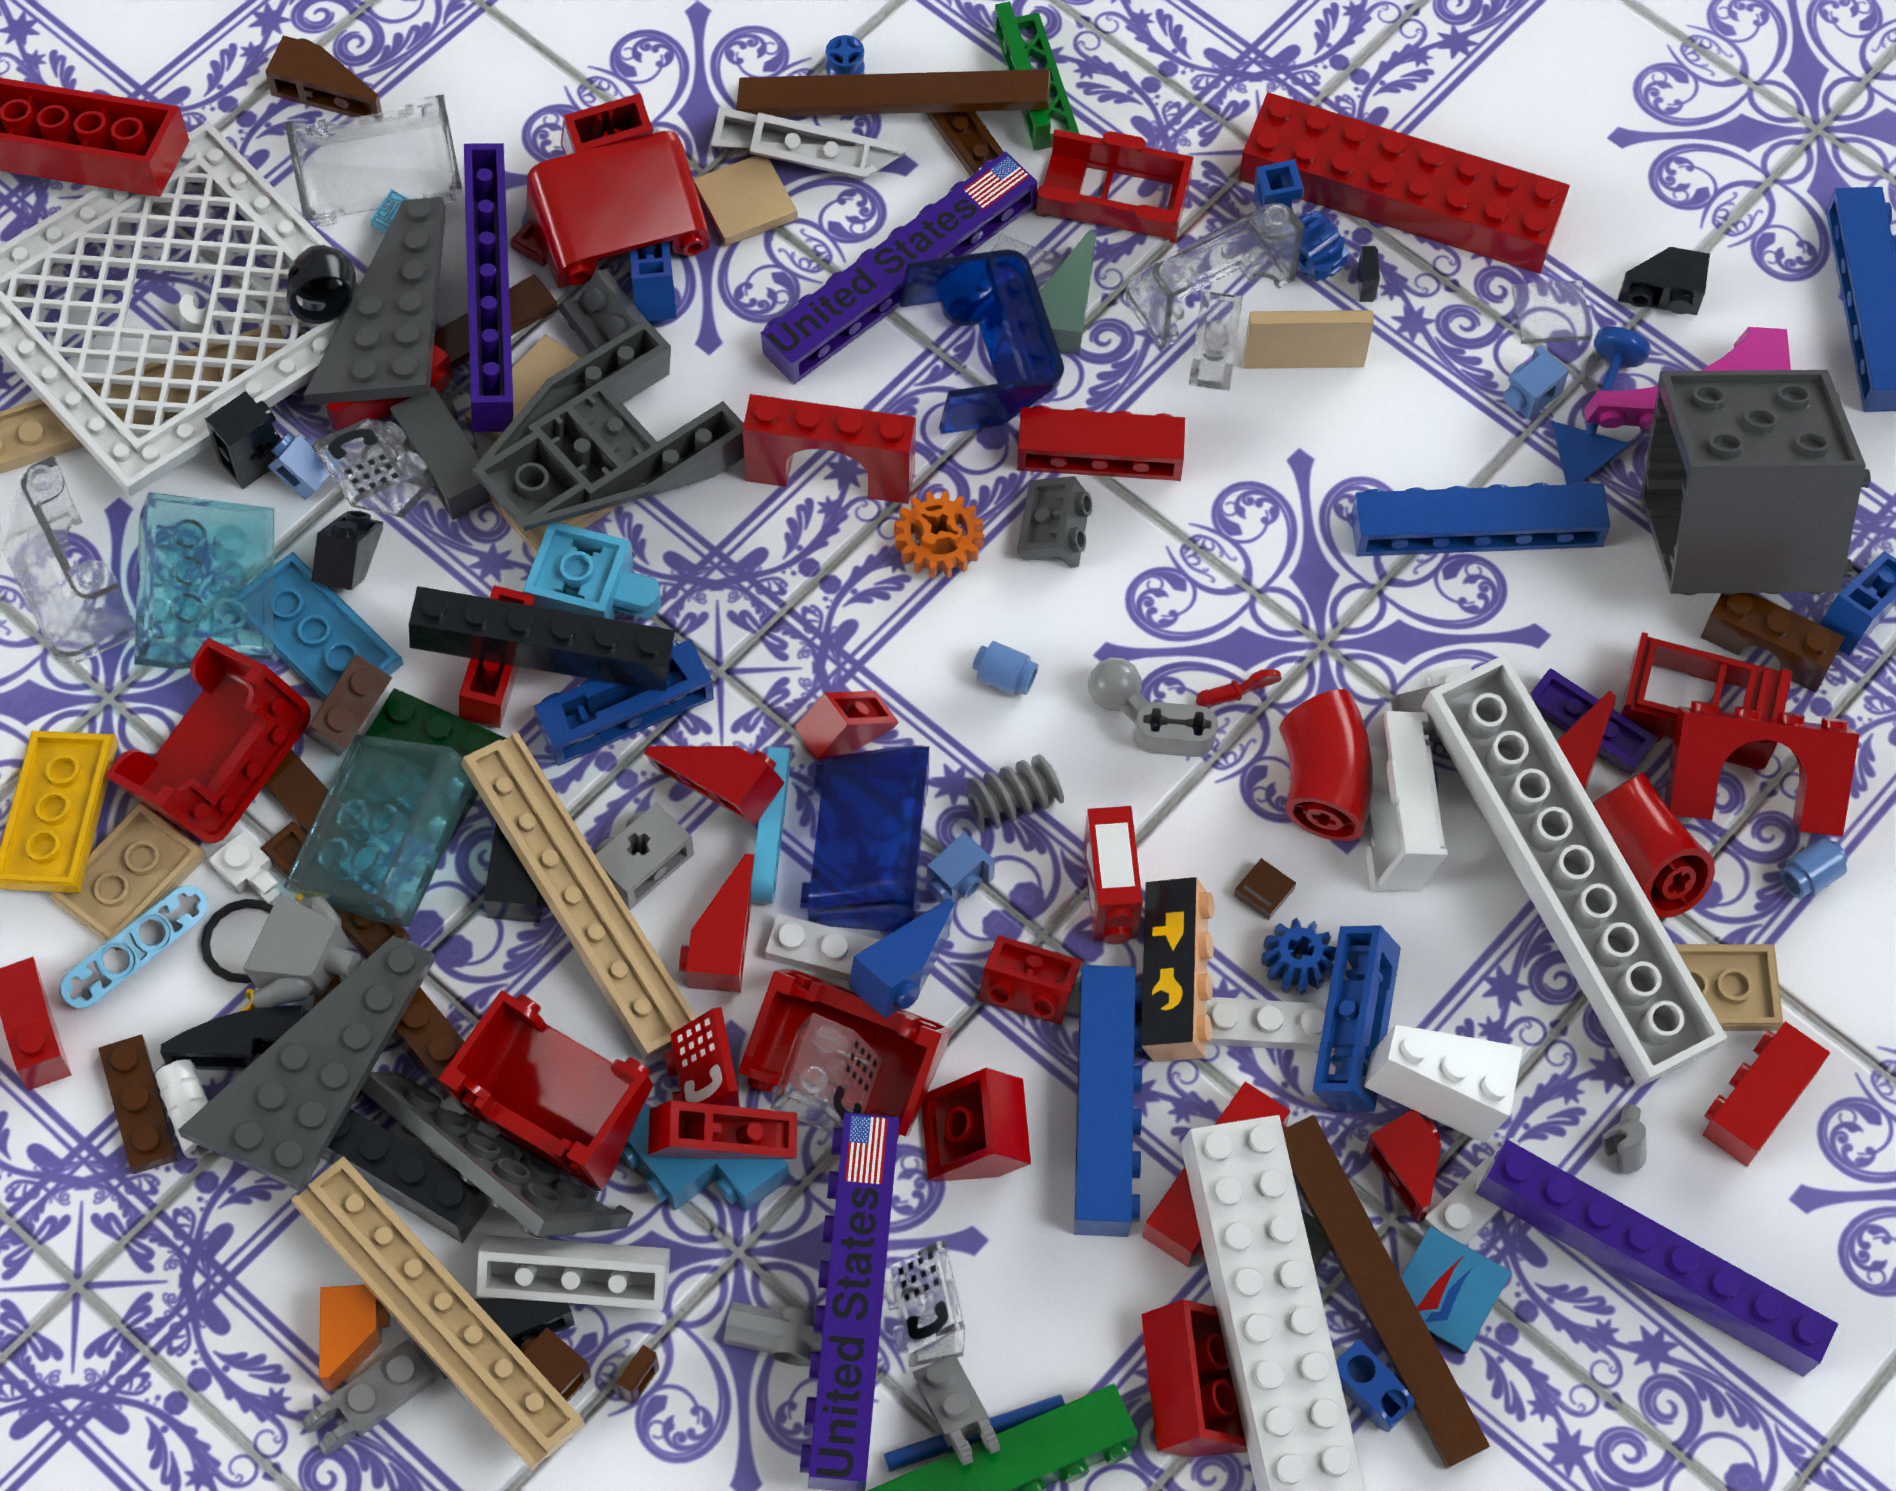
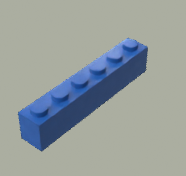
M1883 187L1835 188L1826 209V215L1863 411H1896V235H1892L1890 227L1892 207L1889 202H1885Z
M1577 481L1569 485L1534 483L1529 486L1508 487L1503 484H1495L1487 488L1452 486L1447 489L1425 490L1420 487L1409 488L1405 491L1370 489L1355 494L1351 511L1356 557L1594 548L1604 546L1610 529L1604 483L1590 484L1586 481Z
M1082 965L1074 1235L1129 1237L1131 1222L1140 1221V1194H1132V1178L1140 1179L1141 1151H1133V1135H1141L1142 1109L1133 1108V1093H1141L1142 1066H1134V1051H1142V1024L1134 1023L1135 1010H1142L1143 983H1135V967Z

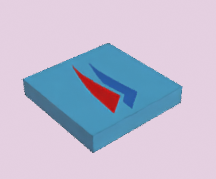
M1430 1226L1401 1279L1429 1332L1467 1354L1512 1272Z

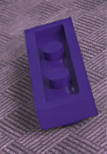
M1551 668L1531 692L1535 705L1542 717L1564 732H1567L1599 701V699ZM1613 710L1599 755L1632 776L1655 746L1658 738L1616 710Z

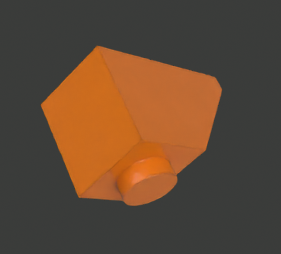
M365 1285L320 1287L319 1379L325 1391H335L381 1345L382 1327H390V1313Z

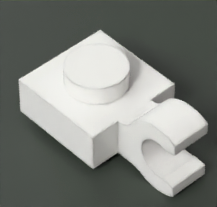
M243 831L209 858L211 866L239 894L250 886L268 904H272L278 895H283L276 887L278 882L267 872L273 867L270 858Z

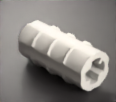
M178 1060L161 1067L156 1072L155 1078L161 1092L160 1096L163 1098L168 1111L167 1116L172 1121L175 1130L174 1135L178 1138L183 1154L187 1158H199L212 1153L213 1151L181 1137L178 1129L209 1102L194 1063L191 1060Z

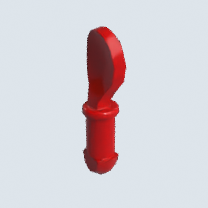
M1261 669L1253 673L1242 684L1232 680L1229 684L1210 690H1203L1197 694L1196 704L1209 709L1212 706L1235 699L1239 701L1243 695L1250 691L1280 682L1282 680L1281 673L1275 669Z

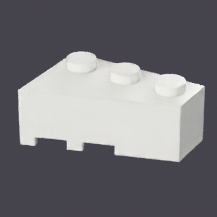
M1396 1024L1371 1052L1364 1087L1485 1143L1510 1117L1523 1047Z

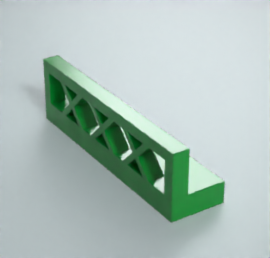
M1010 1L995 4L994 30L1007 70H1033L1029 60L1030 56L1045 62L1046 66L1044 69H1049L1050 91L1054 92L1056 97L1049 105V110H1021L1034 151L1052 147L1053 134H1050L1051 123L1049 120L1051 117L1065 123L1067 132L1080 134L1040 14L1034 13L1015 17ZM1033 27L1036 36L1030 44L1024 42L1020 30Z

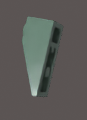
M1088 231L1039 291L1036 309L1028 308L1025 332L1033 333L1032 349L1080 355L1094 260L1096 232Z

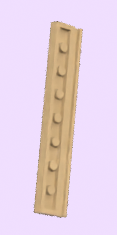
M271 324L268 338L284 339L279 325ZM262 327L240 333L239 336L260 337ZM209 343L206 357L227 359L229 345ZM237 345L235 359L256 361L258 347ZM200 347L177 355L198 356ZM266 347L264 359L281 348ZM145 364L143 376L164 378L166 364ZM175 365L172 378L193 380L196 366ZM136 367L116 375L135 376ZM203 367L201 381L222 382L225 368ZM232 369L230 381L245 372L246 369ZM87 383L100 397L103 383ZM111 384L108 398L129 399L132 385ZM140 386L138 400L159 401L161 387ZM170 388L167 402L188 404L191 389ZM199 390L196 402L213 391ZM41 398L0 411V474L84 447ZM110 408L124 423L127 409ZM135 409L132 424H154L156 411ZM164 412L163 420L174 417L178 412Z
M518 731L512 733L510 737L504 740L500 739L464 756L460 765L642 1058L645 1059L671 1045L670 1034L696 1019V1016Z
M344 1156L307 1185L308 1188L299 1196L294 1195L291 1198L293 1206L531 1471H534L547 1456L550 1457L585 1426L584 1420Z

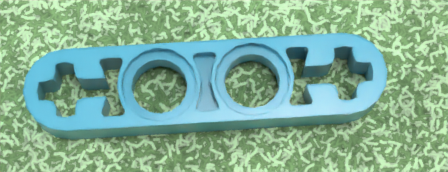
M769 746L767 756L776 763L774 771L784 781V785L759 818L751 881V903L773 905L790 774L791 748Z
M187 885L179 886L166 894L63 975L58 985L62 1001L74 1008H87L99 1001L202 920L208 909V899L205 893L198 887ZM180 894L184 897L195 896L197 902L194 903L193 909L196 913L193 916L188 913H182L172 920L180 926L177 930L173 931L170 921L158 911L163 906L167 914L177 909L180 905L177 899ZM147 920L159 922L164 932L162 940L153 946L146 945L139 937L140 926ZM118 947L126 952L128 964L122 972L114 974L105 968L103 958L109 949ZM94 962L97 972L109 980L108 984L102 987L101 981L96 980L87 988V992L90 995L87 999L84 1000L81 996L71 998L69 992L73 989V985L70 981L74 977L83 981L91 976L94 972L89 970L87 966Z

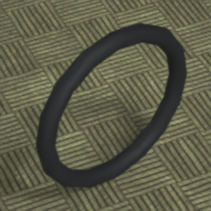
M243 899L228 903L215 912L204 927L200 944L204 961L214 974L229 982L248 984L252 981L247 974L231 973L219 966L211 952L210 941L212 931L222 918L236 910L253 908L261 909L270 914L273 905L263 900Z

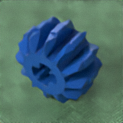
M1315 210L1312 213L1308 212L1303 216L1300 215L1285 229L1283 241L1288 247L1287 254L1293 258L1294 265H1298L1302 273L1306 276L1309 275L1312 280L1317 282L1320 279L1325 280L1329 276L1332 277L1342 270L1341 267L1348 263L1349 250L1344 245L1345 238L1340 235L1338 227H1334L1330 218L1327 216L1323 217L1320 212Z
M1297 917L1292 920L1290 929L1279 923L1275 926V936L1268 935L1264 940L1263 947L1266 952L1262 953L1261 964L1262 966L1270 967L1267 972L1269 981L1282 979L1281 989L1283 992L1287 991L1290 985H1296L1297 991L1302 996L1306 993L1308 984L1319 990L1324 983L1323 977L1329 978L1332 976V961L1335 958L1336 947L1328 945L1331 939L1329 932L1315 933L1317 928L1315 920L1308 924V928H1302ZM1297 953L1303 955L1300 960L1295 958Z

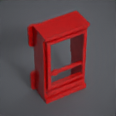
M1054 129L1052 154L1044 184L1039 186L1037 191L1036 216L1046 217V214L1168 238L1170 243H1176L1190 186L1194 157L1145 147V140L1138 136L1108 131L1103 135V138ZM1087 168L1107 171L1101 198L1080 194ZM1117 173L1172 184L1173 187L1167 209L1107 200L1113 174Z
M1642 632L1633 654L1620 714L1658 738L1656 743L1660 742L1663 736L1674 738L1678 708L1644 700L1652 664L1685 672L1692 677L1715 682L1716 687L1712 703L1718 705L1717 711H1721L1719 701L1723 684H1731L1746 688L1742 707L1761 710V717L1778 718V712L1785 711L1793 671L1784 668L1778 671L1648 637V633ZM1757 740L1746 743L1732 752L1725 762L1755 770H1764L1778 742Z

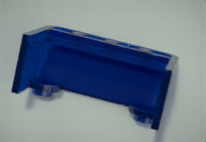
M1006 249L910 262L907 264L899 298L900 306L908 307L939 302L944 316L953 324L960 326L979 324L998 384L948 391L939 425L941 434L1004 425L1020 414L1021 407L1032 406L1059 386L1064 372V364L1030 263L1022 253Z

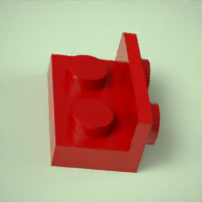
M998 935L984 967L978 999L982 1002L1060 1025L1064 1021L1068 1001L1080 973L1082 960Z

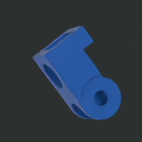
M1295 159L1256 167L1254 203L1260 214L1262 229L1266 233L1278 234L1285 232V229L1295 220L1292 200L1303 198L1304 187Z
M1359 1338L1336 1360L1343 1393L1381 1430L1390 1432L1415 1406L1413 1397L1397 1380L1398 1377Z

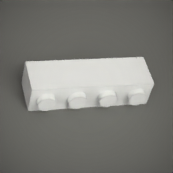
M486 1235L478 1252L476 1296L663 1310L668 1294L670 1248Z

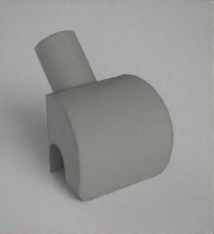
M1632 1104L1625 1105L1620 1122L1602 1134V1144L1607 1155L1619 1153L1620 1161L1617 1165L1624 1174L1638 1171L1646 1162V1128L1639 1121L1640 1108Z

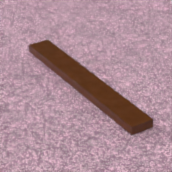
M1049 69L739 78L736 110L755 115L763 113L776 117L1049 110L1051 77Z
M1311 1115L1284 1128L1283 1133L1294 1181L1401 1384L1415 1401L1414 1409L1445 1468L1448 1469L1488 1449L1490 1445L1316 1117Z

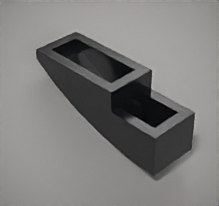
M302 1005L274 1006L271 1008L264 1007L240 1011L210 1020L180 1033L162 1043L160 1053L166 1065L178 1060H191L196 1070L244 1071L257 1053L263 1054L305 1016Z

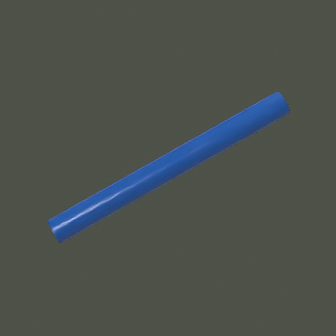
M1059 1394L989 1418L995 1434H998L1063 1406L1065 1402L1062 1395ZM942 1434L884 1453L883 1456L887 1469L890 1472L953 1451L954 1449L952 1446L948 1447ZM978 1434L967 1439L970 1445L981 1441V1438Z

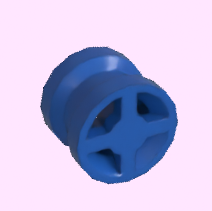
M849 35L836 36L831 39L825 51L827 75L864 74V47L860 40Z

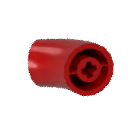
M1336 689L1318 694L1294 708L1282 720L1279 726V731L1286 745L1290 760L1291 780L1285 810L1293 823L1303 830L1321 838L1349 842L1359 839L1365 830L1373 791V765L1368 735L1359 708L1350 691Z
M1644 772L1635 775L1592 802L1658 917H1676L1689 911L1702 900L1711 887L1715 875L1714 860L1672 813Z

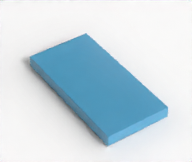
M291 552L228 602L230 610L323 702L355 654L388 675L393 674L404 665L402 657L328 585L311 581L312 570L294 552Z

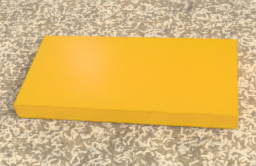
M31 731L0 846V889L80 893L109 782L104 775L113 765L119 743L114 734Z

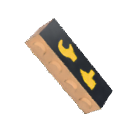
M1197 877L1146 882L1141 1047L1153 1062L1205 1058L1206 1042H1210L1212 1038L1211 1021L1209 1016L1206 1015V1001L1211 1000L1213 995L1212 980L1207 973V959H1212L1214 952L1212 936L1208 932V919L1214 916V901L1211 892H1207Z

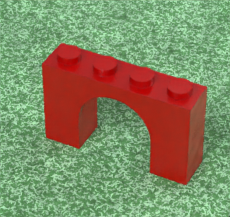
M750 394L742 429L747 482L787 487L793 454L803 450L823 449L851 457L864 467L868 475V499L909 504L915 472L916 417Z
M1691 701V708L1678 707L1664 798L1665 804L1674 815L1712 820L1719 775L1726 759L1732 752L1746 743L1757 740H1770L1787 746L1794 754L1798 763L1799 784L1792 824L1801 832L1843 837L1860 736L1854 729L1848 728V721L1823 717L1821 724L1804 722V715L1789 712H1778V718L1761 717V710L1736 706L1734 713L1717 711V704L1702 701Z

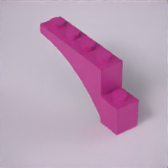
M1747 327L1734 343V348L1729 353L1701 371L1791 370L1787 329ZM1658 386L1626 391H1597L1584 408L1585 423L1600 424L1604 428H1617L1622 425L1639 426L1642 430L1651 431Z

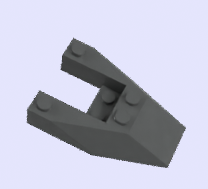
M645 319L547 379L472 469V474L523 531H527L715 477L744 458L742 430L744 423L722 401L659 442L654 439L623 405L624 402L665 378L670 373L671 345Z

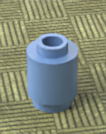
M992 641L988 647L983 645L980 647L972 668L978 671L977 680L1012 695H1015L1017 692L1027 695L1035 680L1039 664L1031 661V656Z
M1819 838L1786 861L1785 868L1780 871L1781 880L1794 897L1802 899L1805 896L1812 897L1846 874L1847 855L1837 842Z

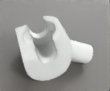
M188 293L183 295L179 302L178 326L180 332L203 333L210 300H208L203 309H197L193 305L195 296ZM213 320L211 334H218L214 328L216 320Z

